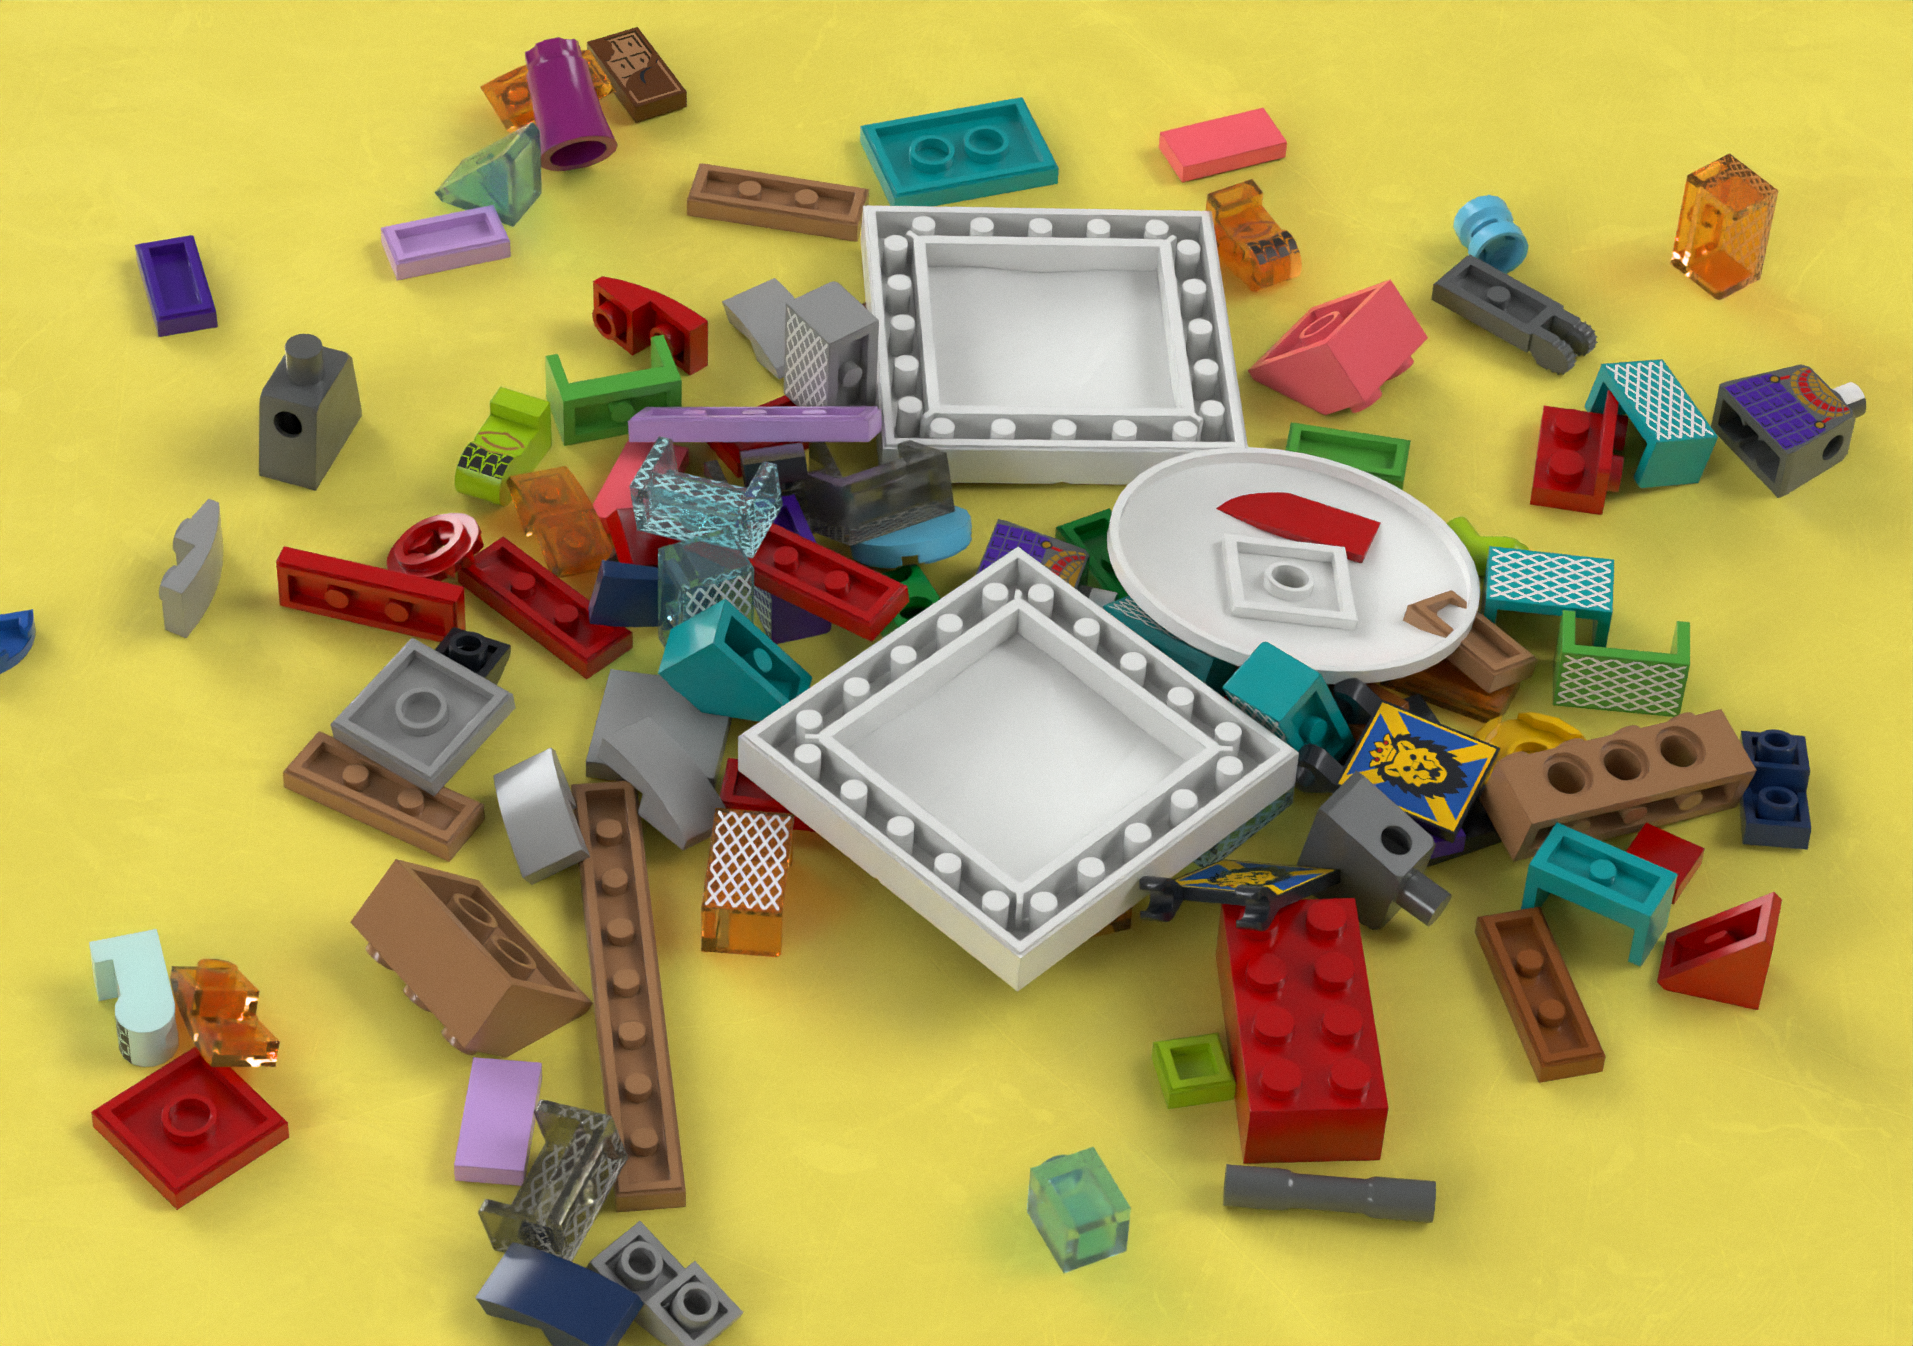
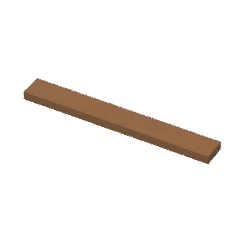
M627 781L572 784L571 793L577 805V808L573 809V813L590 854L589 858L578 862L609 1153L612 1157L613 1165L623 1159V1162L613 1169L616 1213L686 1207L685 1180L641 816L638 814V790Z

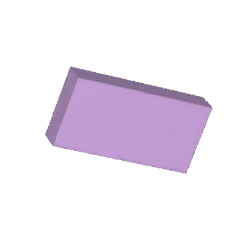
M494 205L381 228V243L397 280L511 257L510 240Z
M473 1057L454 1163L455 1181L525 1186L542 1082V1063Z

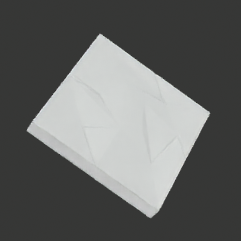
M863 206L861 252L865 302L867 310L879 320L876 406H878V409H881L882 426L881 431L876 435L880 482L1055 484L1066 482L1069 484L1128 485L1142 472L1173 457L1209 449L1231 447L1246 449L1248 447L1212 211Z
M1019 547L994 562L738 736V770L872 877L877 878L882 885L1017 992L1149 895V890L1139 889V882L1143 876L1173 877L1295 786L1299 752Z

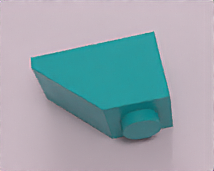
M723 599L670 630L658 674L676 692L685 697L700 712L758 722L809 689L812 676L727 599Z

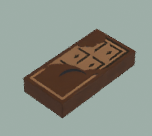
M638 27L587 42V58L635 123L687 107V91Z

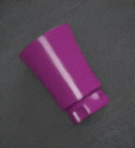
M556 37L536 43L532 49L525 52V62L528 69L526 79L532 99L537 129L539 165L550 171H569L589 167L607 159L616 151L618 144L603 114L593 86L588 62L582 58L579 42L576 39Z

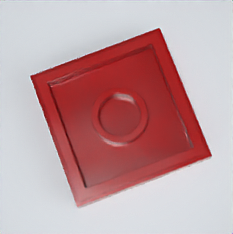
M204 1041L91 1112L93 1127L176 1210L289 1138L288 1122Z

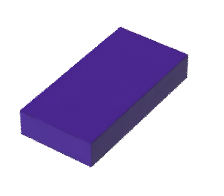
M193 235L135 245L136 260L158 337L218 327L216 309Z

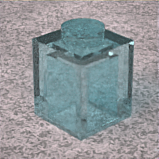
M1094 1146L1070 1155L1062 1154L1051 1157L1041 1165L1030 1168L1027 1213L1063 1274L1127 1251L1131 1207Z

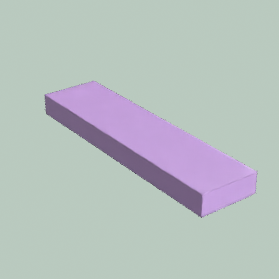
M878 406L645 407L628 421L629 442H870L881 431L882 413Z

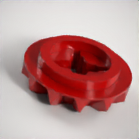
M463 513L440 514L426 518L410 527L396 541L387 557V569L436 581H442L446 578L455 580V573L461 568L471 567L475 563L474 555L479 553L484 547L480 535L482 531L473 517Z

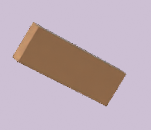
M700 163L687 198V216L857 242L862 227L863 206L869 205V189Z
M320 731L283 771L284 788L448 862L451 861L485 820L484 804L444 786L433 796L334 737Z

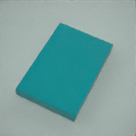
M1023 97L860 126V143L890 206L933 207L1058 184L1059 168Z

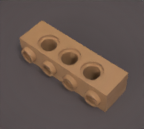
M1722 709L1698 715L1686 712L1664 723L1642 728L1637 725L1626 726L1612 735L1587 741L1575 738L1560 744L1556 748L1531 754L1523 751L1512 753L1497 761L1480 797V801L1514 862L1534 857L1557 822L1597 840H1604L1640 831L1646 822L1658 827L1736 808L1753 778L1756 768Z

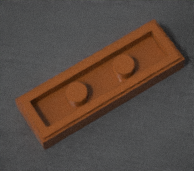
M1541 907L1477 917L1476 937L1538 1083L1603 1072L1606 1056Z

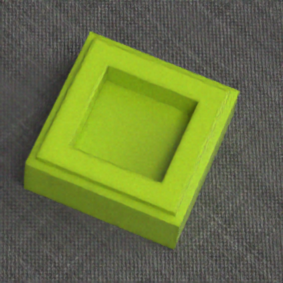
M1219 1033L1153 1042L1151 1058L1168 1109L1234 1100L1236 1083Z

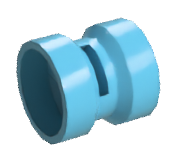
M1486 195L1477 197L1467 202L1456 214L1453 228L1462 245L1468 249L1469 255L1471 254L1507 274L1517 268L1528 253L1529 245L1520 227L1513 223L1514 219L1505 201L1498 196Z

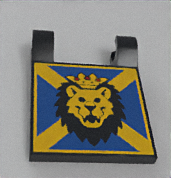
M1349 678L1336 683L1333 688L1334 700L1346 723L1367 725L1344 767L1323 748L1310 743L1303 745L1298 751L1299 756L1294 787L1307 793H1334L1357 770L1426 832L1454 843L1499 755L1500 748L1382 700L1365 683L1357 678Z
M1222 859L1175 879L1143 876L1139 882V889L1150 891V902L1145 911H1140V919L1169 922L1175 916L1183 900L1246 906L1245 913L1241 920H1236V929L1265 931L1271 925L1279 909L1340 883V869Z

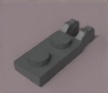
M1471 254L1467 255L1433 284L1431 300L1526 353L1530 351L1539 366L1546 370L1550 369L1552 373L1556 372L1557 375L1560 373L1564 375L1575 366L1574 363L1577 361L1575 360L1577 356L1575 353L1578 356H1585L1598 343L1596 341L1597 336L1594 333L1595 330L1591 328V325L1589 326L1586 324V321L1582 322L1579 317L1564 310L1562 304Z

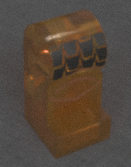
M1250 179L1207 194L1205 211H1212L1219 257L1251 291L1257 292L1274 284L1297 278L1301 273L1302 260L1299 248L1292 234L1285 229H1281L1262 206L1264 193L1254 180Z

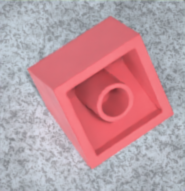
M1390 279L1312 307L1248 372L1255 381L1323 415L1350 408L1352 413H1357L1371 406L1382 396V391L1379 387L1385 381L1399 376L1412 366L1414 360L1411 355L1428 337Z

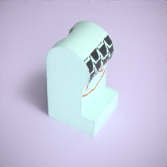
M157 929L89 942L98 1000L118 998L115 1004V1020L119 1050L123 1058L131 1064L141 1067H154L167 1062L178 1049L179 1037L175 1019V1002Z

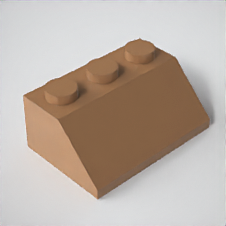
M395 859L350 922L369 942L366 946L367 953L376 962L397 973L406 983V986L403 988L405 995L420 1008L433 1013L445 1026L441 1031L443 1037L453 1047L467 1055L473 1056L477 1052L508 1057L586 1014L593 1004L479 880Z

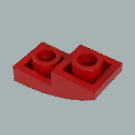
M601 276L593 281L594 309L592 318L594 326L603 337L613 340L633 356L651 346V337L664 335L675 365L691 376L708 366V321L678 301L641 285Z

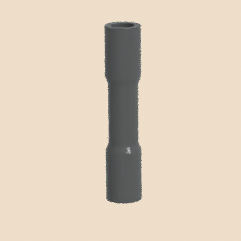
M1226 1164L1223 1206L1279 1211L1297 1208L1359 1213L1377 1219L1433 1223L1436 1201L1435 1181L1380 1176L1361 1179L1294 1173L1281 1168Z

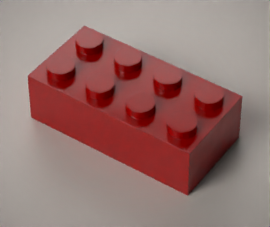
M1355 898L1301 899L1279 909L1271 925L1265 931L1236 929V920L1242 919L1246 906L1221 904L1215 955L1230 1068L1236 1083L1234 1098L1243 1164L1380 1160L1389 1107Z

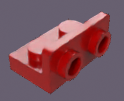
M1610 390L1607 392L1604 414L1543 406L1530 505L1602 515L1607 491L1619 492L1624 456L1612 454L1613 450H1624L1629 417L1628 415L1617 414L1619 403Z

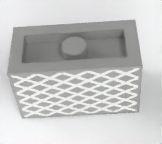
M829 282L786 303L784 394L796 406H876L879 320L838 282Z

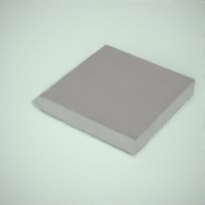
M412 637L330 725L335 739L435 796L516 707L512 693Z
M610 669L586 758V777L626 781L598 758L602 737L649 716L681 745L715 789L732 717L700 712L685 697L676 692L660 675Z

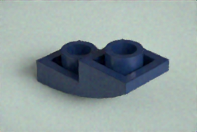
M670 553L662 554L658 568L602 560L588 606L589 624L614 627H660L681 624L691 617L686 612V607L691 600L686 592H689L692 596L698 588H702L706 592L711 584H715L719 588L725 571L695 557ZM712 586L708 595L713 599L717 590ZM699 590L695 599L700 603L704 594ZM705 597L701 605L706 609L710 601ZM692 601L688 609L693 613L697 605ZM699 608L695 615L702 612V610Z
M1776 729L1763 732L1741 731L1740 742L1756 768V772L1740 800L1743 844L1808 850L1812 828L1806 793L1810 766L1805 736L1791 735L1788 732Z
M512 1242L475 1297L487 1315L539 1328L552 1346H617L644 1305L639 1295L594 1271L556 1255Z

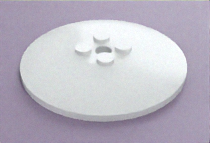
M1231 447L1197 451L1170 458L1142 472L1125 487L1113 507L1107 532V549L1111 565L1121 585L1134 602L1155 622L1176 637L1205 653L1239 667L1260 643L1269 642L1319 672L1326 684H1336L1349 678H1357L1363 683L1383 682L1421 672L1451 655L1469 634L1479 606L1480 583L1475 563L1460 538L1444 520L1410 494L1374 475L1339 462L1304 453L1246 447V449ZM1286 492L1381 522L1363 563H1358L1347 559L1345 547L1292 541L1258 529L1216 508L1226 501L1242 495ZM1453 590L1467 602V609L1448 604L1437 612V616L1454 629L1446 638L1420 630L1403 621L1408 605Z

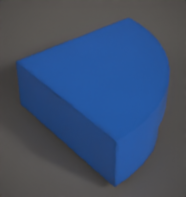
M33 609L0 615V674L17 665L30 651L36 633Z

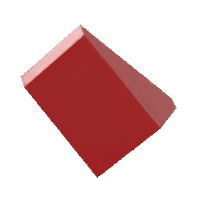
M1771 892L1667 933L1657 983L1667 991L1758 1010L1773 951L1782 899L1775 892Z

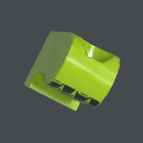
M500 386L490 401L489 417L474 437V441L465 447L460 456L455 473L454 485L456 491L502 507L509 505L552 446L550 402Z

